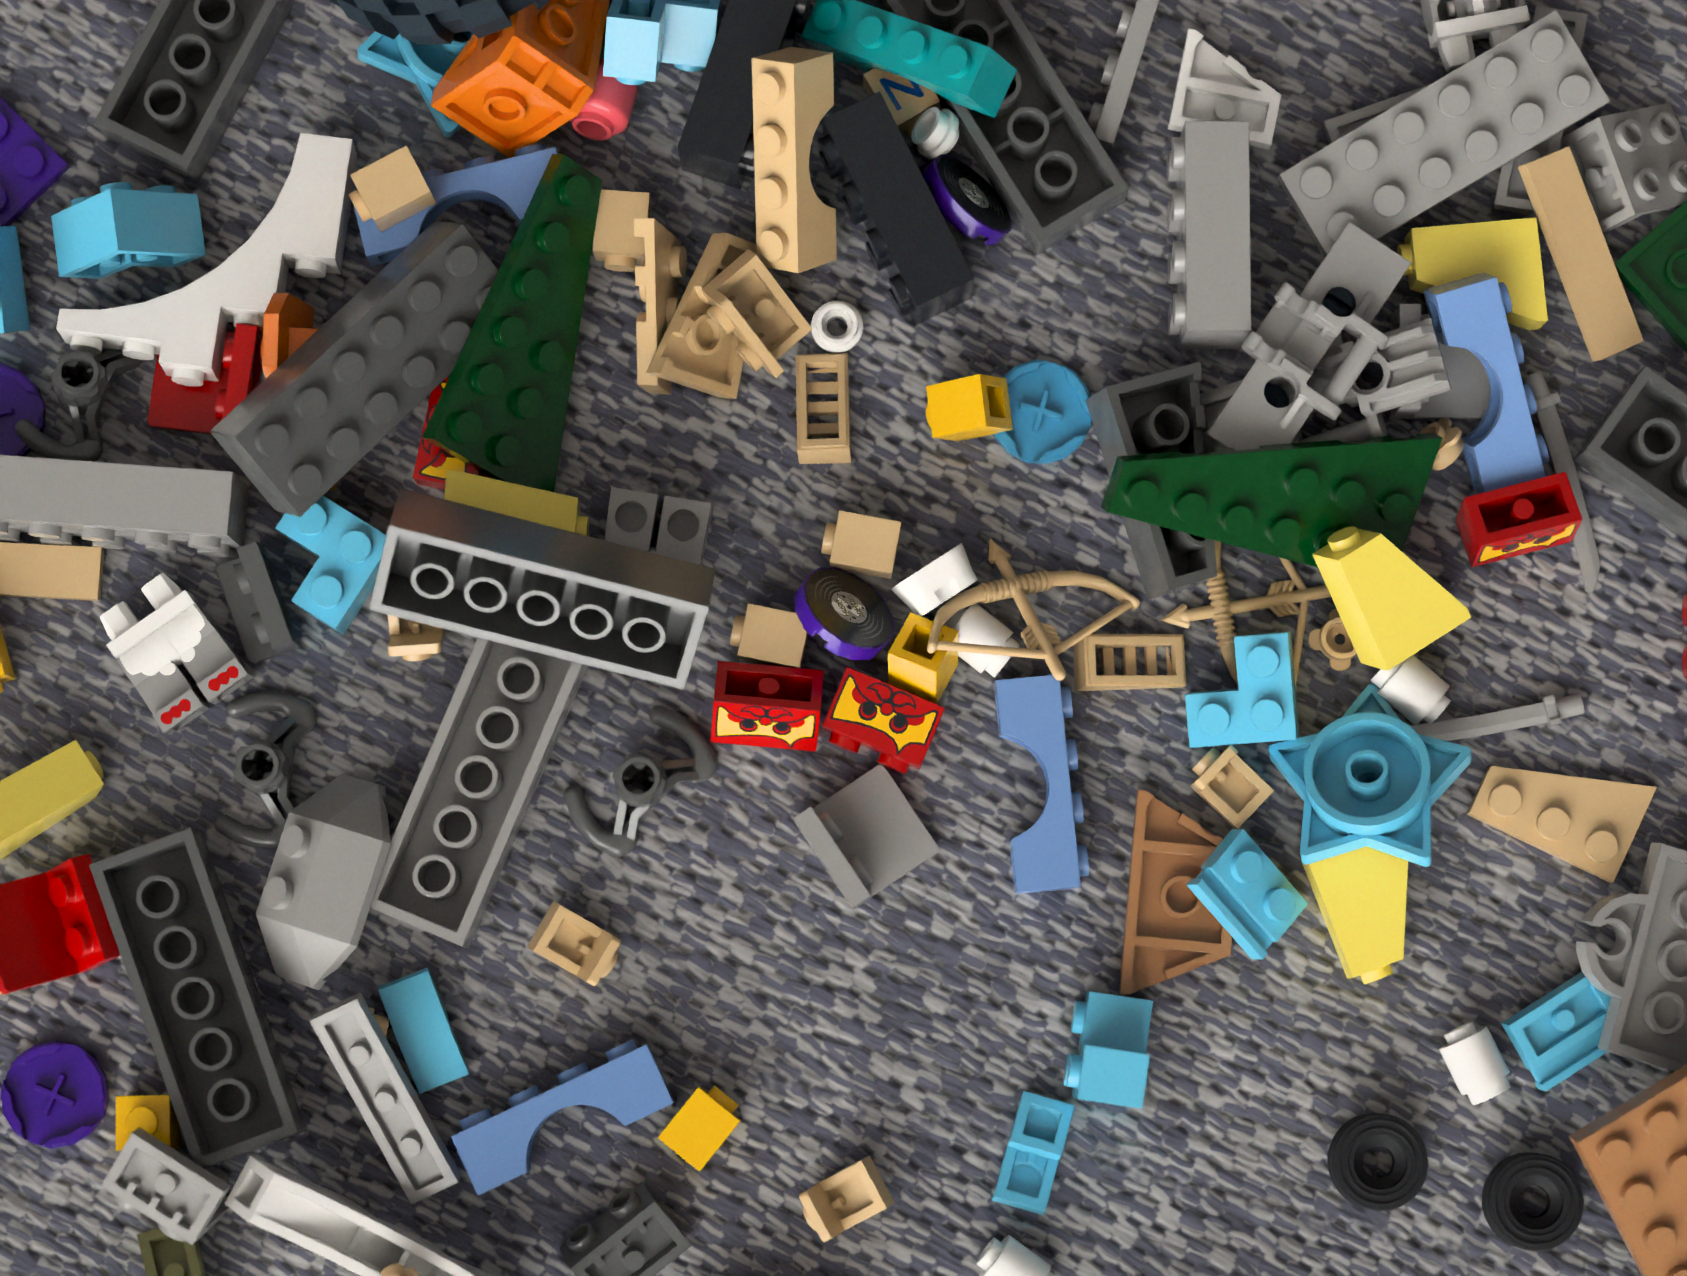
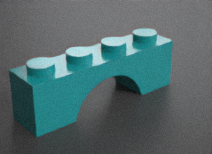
M817 0L801 35L818 50L832 52L833 59L866 72L872 70V68H877L894 73L932 90L952 103L994 118L1017 72L1016 68L988 46L857 0Z

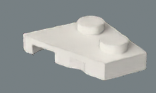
M1188 29L1168 129L1181 132L1185 121H1249V146L1269 150L1272 145L1281 94L1263 80L1251 77L1246 71V67L1230 55L1226 58L1203 40L1204 35L1200 32Z

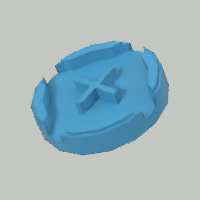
M1032 360L1016 365L1002 377L1007 378L1013 430L996 433L994 437L1008 454L1026 463L1047 465L1066 459L1082 445L1091 428V417L1085 401L1090 397L1085 383L1073 370L1045 360Z

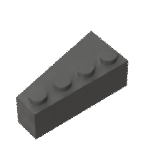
M1201 361L1107 386L1085 400L1109 477H1111L1118 456L1181 452L1182 454L1204 453L1202 429L1206 427L1204 406H1200L1199 382L1202 380ZM1122 516L1148 600L1195 587L1217 576L1214 540Z

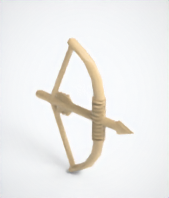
M990 538L988 561L991 564L996 563L1003 579L980 583L976 587L954 595L936 613L930 631L927 651L934 653L936 650L1044 659L1053 677L1061 681L1066 677V671L1057 655L1127 610H1136L1140 605V601L1104 577L1081 571L1042 570L1016 576L1009 562L1011 555ZM1053 586H1081L1103 591L1119 600L1122 604L1062 642L1053 625L1039 621L1027 595L1050 590ZM1013 598L1027 624V627L1021 632V638L1026 644L1027 649L938 641L944 623L959 610L978 602L985 604L1001 599Z
M1214 540L1217 576L1206 583V587H1209L1207 592L1210 593V596H1208L1209 600H1211L1210 605L1187 609V605L1182 603L1160 621L1188 629L1191 621L1208 618L1215 620L1213 624L1216 627L1215 633L1218 634L1216 640H1219L1217 645L1220 647L1230 676L1238 684L1234 637L1237 634L1234 633L1236 628L1233 626L1234 619L1231 618L1233 614L1270 608L1278 618L1299 614L1293 646L1296 686L1309 601L1331 597L1327 586L1307 588L1291 560L1280 558L1292 580L1271 583L1265 596L1230 601L1228 599L1229 592H1226L1228 586H1225L1227 581L1224 577L1226 575L1221 570V542Z

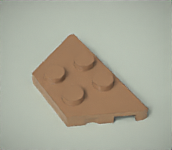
M1145 790L1136 791L1119 995L1132 994L1231 955L1232 936L1186 885L1190 879H1195L1202 871L1200 867L1222 842L1223 838L1212 834L1201 827L1196 821L1183 813L1180 814Z

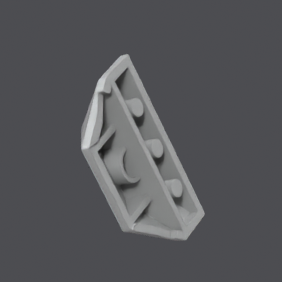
M341 774L289 812L256 911V917L276 976L319 990L326 983V977L337 970L357 948L391 845L388 813L384 804L386 799L385 786Z

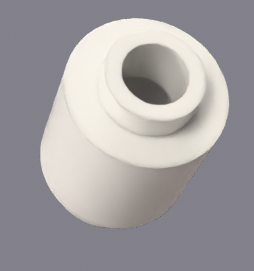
M977 603L971 605L968 609L963 608L943 624L959 631V643L1019 648L1021 645L1010 637L1014 633ZM958 652V656L979 673L985 670L994 678L1011 658V656Z
M1414 655L1389 671L1378 669L1370 679L1379 688L1377 694L1386 699L1392 707L1415 726L1422 719L1431 725L1451 702L1444 695L1450 685Z
M1473 1021L1444 1034L1448 1044L1439 1048V1051L1461 1095L1467 1094L1472 1105L1491 1099L1511 1088L1506 1077L1510 1071L1487 1026L1476 1029Z
M1010 1235L1006 1236L1001 1242L993 1238L976 1261V1265L982 1268L979 1276H1056L1050 1271L1051 1265Z

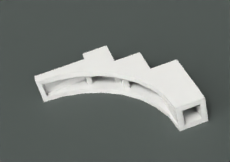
M300 133L291 171L273 208L241 247L217 268L187 286L146 302L102 310L59 309L56 329L65 343L70 344L72 350L77 352L85 350L92 354H100L102 348L123 350L122 354L124 356L138 360L154 359V354H159L158 362L166 376H172L171 380L177 384L197 387L202 386L204 380L219 382L228 322H233L235 328L236 323L258 326L263 332L264 312L273 293H285L289 268L295 269L294 272L308 278H324L326 273L341 274L351 199L348 194L352 193L354 184L350 174L355 172L357 152L353 139Z
M251 1155L225 1202L226 1206L247 1222L298 1244L361 1276H381L383 1268L395 1263L403 1264L406 1269L414 1268L421 1276H493L448 1256L424 1238L373 1216L354 1201Z

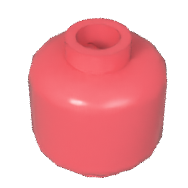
M604 59L599 60L593 93L579 114L569 120L572 123L573 129L578 134L599 141L607 140L611 136L626 130L638 94L637 85L623 84L617 81L616 77L603 76Z

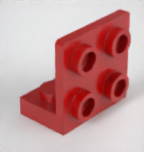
M236 323L235 332L226 331L219 382L204 380L203 385L197 387L177 384L171 380L172 376H166L158 362L159 354H157L147 418L148 424L154 428L212 435L210 431L260 385L262 375L260 345L263 332L259 327Z
M89 854L70 858L45 873L0 884V992L2 994H9L84 973L121 956L89 864H92Z

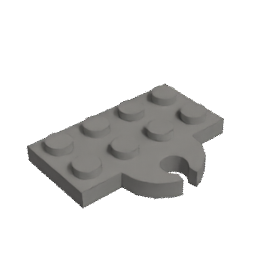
M1651 843L1638 894L1618 892L1601 898L1586 912L1582 919V922L1589 926L1601 927L1609 924L1614 929L1616 935L1613 948L1609 952L1604 953L1596 943L1576 941V952L1581 970L1593 987L1611 997L1597 1049L1675 1072L1687 1065V851L1663 843Z

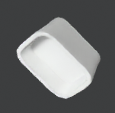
M961 543L894 586L891 590L914 614L923 616L978 579Z

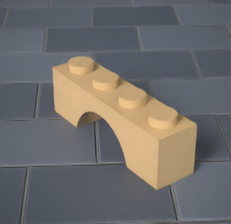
M789 47L753 57L752 92L757 256L767 268L801 273L837 260L836 209L825 205L818 198L813 189L809 171L810 149L815 131L824 115L834 106L833 53Z

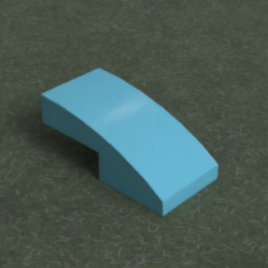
M428 967L378 987L392 1029L419 1094L469 1074L465 1058L448 1021V1014Z
M1027 1091L1022 1092L992 1201L1044 1215L1075 1105Z

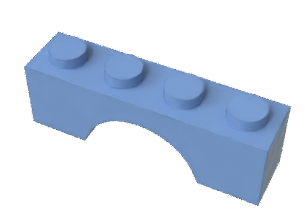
M544 144L529 145L516 150V157L495 161V158L491 156L480 157L464 164L465 169L446 174L443 169L423 171L421 174L437 204L382 232L379 231L373 218L363 223L354 206L366 258L371 266L391 262L429 227L441 213L462 202L485 201L493 203L508 211L520 224L552 154H558L556 147L546 149Z
M1482 272L1423 290L1429 317L1433 320L1438 341L1447 346L1469 350L1480 361L1488 377L1490 393L1486 412L1477 427L1463 438V453L1474 491L1480 494L1546 477L1543 465L1549 463V454L1540 433L1535 434L1531 415L1536 414L1537 406L1530 385L1528 383L1523 384L1518 364L1524 363V352L1518 335L1510 333L1506 314L1512 311V304L1506 285L1503 282L1498 283L1497 277Z
M1053 675L996 680L994 692L999 737L1016 742L1027 749L1041 766L1046 781V800L1038 820L1027 831L1010 840L1015 894L1079 888L1081 887L1080 877L1089 876V863L1086 844L1077 845L1075 824L1083 823L1084 817L1081 792H1071L1069 771L1078 770L1075 739H1066L1064 718H1073L1070 686L1060 687V681L1056 680Z
M634 1039L605 1052L609 1061L606 1064L589 1071L586 1062L581 1063L556 1075L560 1085L541 1094L538 1086L535 1085L509 1097L508 1101L512 1108L492 1117L489 1109L486 1108L459 1121L463 1131L451 1136L477 1195H481L531 1171V1148L536 1133L551 1115L565 1107L573 1105L594 1106L610 1113L624 1126H627L675 1103L676 1101L650 1045L646 1044L638 1048Z

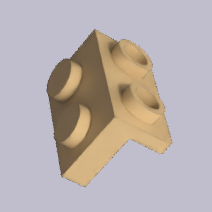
M749 249L701 289L713 305L707 310V314L726 335L732 331L741 341V344L735 348L736 351L755 372L763 367L775 378L780 376L784 370L776 360L812 330L811 326L759 257Z

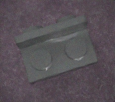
M257 541L236 548L239 558L218 565L216 572L248 661L252 664H257L300 648L266 549Z
M641 1182L633 1189L628 1188L618 1193L611 1200L608 1209L592 1222H585L574 1228L568 1235L566 1242L560 1246V1251L569 1269L575 1276H654L692 1245L685 1234L656 1201L650 1189L644 1182Z

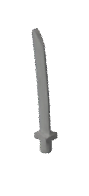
M1542 371L1522 378L1524 384L1528 383L1533 391L1537 406L1535 416L1547 446L1554 474L1566 472L1583 519L1573 538L1584 589L1587 593H1592L1595 589L1601 566L1574 461L1555 406L1561 402L1558 392L1551 395Z
M1579 693L1555 699L1554 695L1540 699L1541 703L1487 714L1433 722L1431 725L1424 723L1409 726L1418 734L1444 741H1452L1547 723L1548 727L1562 723L1561 719L1584 714L1585 710Z

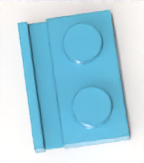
M1232 829L1200 867L1202 871L1195 879H1190L1186 884L1251 959H1264L1268 954L1266 950L1271 943L1278 942L1308 905L1306 900L1244 829Z
M1580 972L1501 1023L1526 1069H1529L1535 1079L1534 1083L1539 1090L1548 1091L1607 1053V1051L1597 1048L1611 997L1594 988L1583 972Z

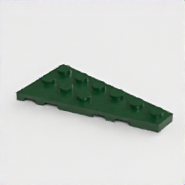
M552 154L422 435V438L492 479L554 492L602 187V180L564 154Z
M1425 433L1409 438L1394 439L1390 436L1371 437V440L1341 442L1339 440L1263 445L1260 446V449L1247 450L1221 448L1213 449V452L1182 454L1181 452L1118 456L1101 507L1108 513L1314 567L1318 566L1312 554L1326 546L1328 538L1333 533L1347 527H1357L1358 529L1381 533L1399 550L1403 551L1443 438L1435 433Z

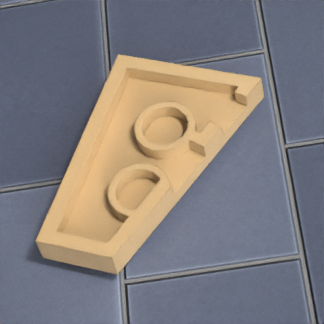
M634 218V237H644L645 261L641 265L635 266V286H639L641 300L646 302V312H640L636 320L637 385L650 394L671 395V381L647 374L646 371L681 300V297H678L679 277H684L686 274L687 252L685 247L681 246V241L655 218Z
M712 233L646 371L647 374L716 397L737 399L744 360L735 348L741 344V341L733 331L726 335L707 314V310L713 305L701 289L747 249L757 255L755 243L729 233Z
M1489 766L1468 809L1467 815L1609 883H1613L1657 787Z

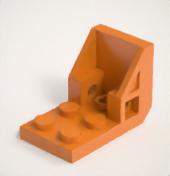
M550 0L541 9H538L532 3L510 16L512 26L482 38H478L473 34L434 88L430 106L509 158L514 157L516 150L536 143L576 117L593 93L610 0Z

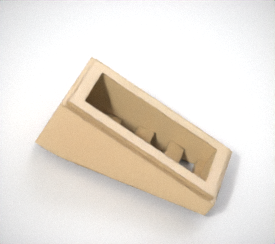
M848 353L796 355L797 454L799 464L851 463ZM807 368H823L807 372ZM807 373H837L838 381L807 382ZM808 394H838V401L808 402ZM838 415V423L808 424V416ZM839 436V438L809 439V437Z
M1090 634L1073 645L1075 691L1181 688L1186 686L1184 634ZM1166 646L1167 675H1157L1156 647ZM1167 646H1171V661ZM1136 647H1144L1145 675H1137ZM1114 648L1123 649V675H1115ZM1095 649H1101L1102 675H1097Z

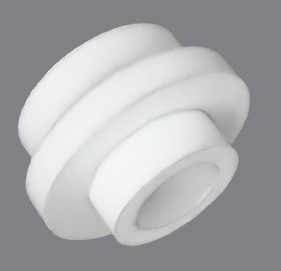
M932 107L926 110L916 121L911 135L912 142L917 145L918 152L928 159H934L951 151L959 138V118L949 109L940 110L937 107Z
M827 302L820 306L813 315L811 321L812 336L817 345L827 352H847L854 348L861 339L863 333L862 317L858 310L847 302ZM832 319H842L847 324V331L843 335L833 336L828 332L827 325Z

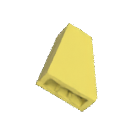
M1537 217L1411 228L1404 238L1405 244H1400L1397 247V254L1411 262L1403 275H1408L1411 290L1424 294L1423 290L1484 272L1497 277L1498 283L1503 282L1507 287L1512 304V311L1506 314L1509 324L1527 330H1538L1548 321Z
M447 470L444 499L589 536V517L581 516L577 497L465 472Z
M1347 527L1333 533L1327 540L1328 544L1312 554L1362 664L1389 671L1471 618L1467 607L1381 533L1362 530L1357 527Z
M77 740L70 742L0 781V860L86 805L99 794L104 785L101 780L104 776L101 765L90 751L84 752Z
M1366 846L1305 865L1302 863L1347 979L1361 976L1363 984H1367L1393 974L1390 964L1404 959L1408 861Z

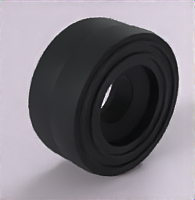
M1367 1113L1352 1118L1336 1132L1328 1150V1171L1338 1192L1349 1202L1369 1210L1388 1211L1405 1205L1420 1191L1427 1176L1428 1154L1421 1136L1409 1123L1389 1114ZM1374 1146L1386 1148L1392 1156L1390 1171L1385 1176L1378 1178L1370 1176L1363 1167L1364 1154Z
M1525 1152L1505 1158L1492 1169L1484 1183L1482 1209L1489 1227L1504 1242L1524 1250L1544 1251L1561 1245L1576 1231L1583 1215L1584 1197L1576 1175L1566 1164L1549 1155ZM1528 1186L1540 1187L1547 1197L1546 1209L1536 1217L1524 1215L1518 1206V1197L1521 1191Z

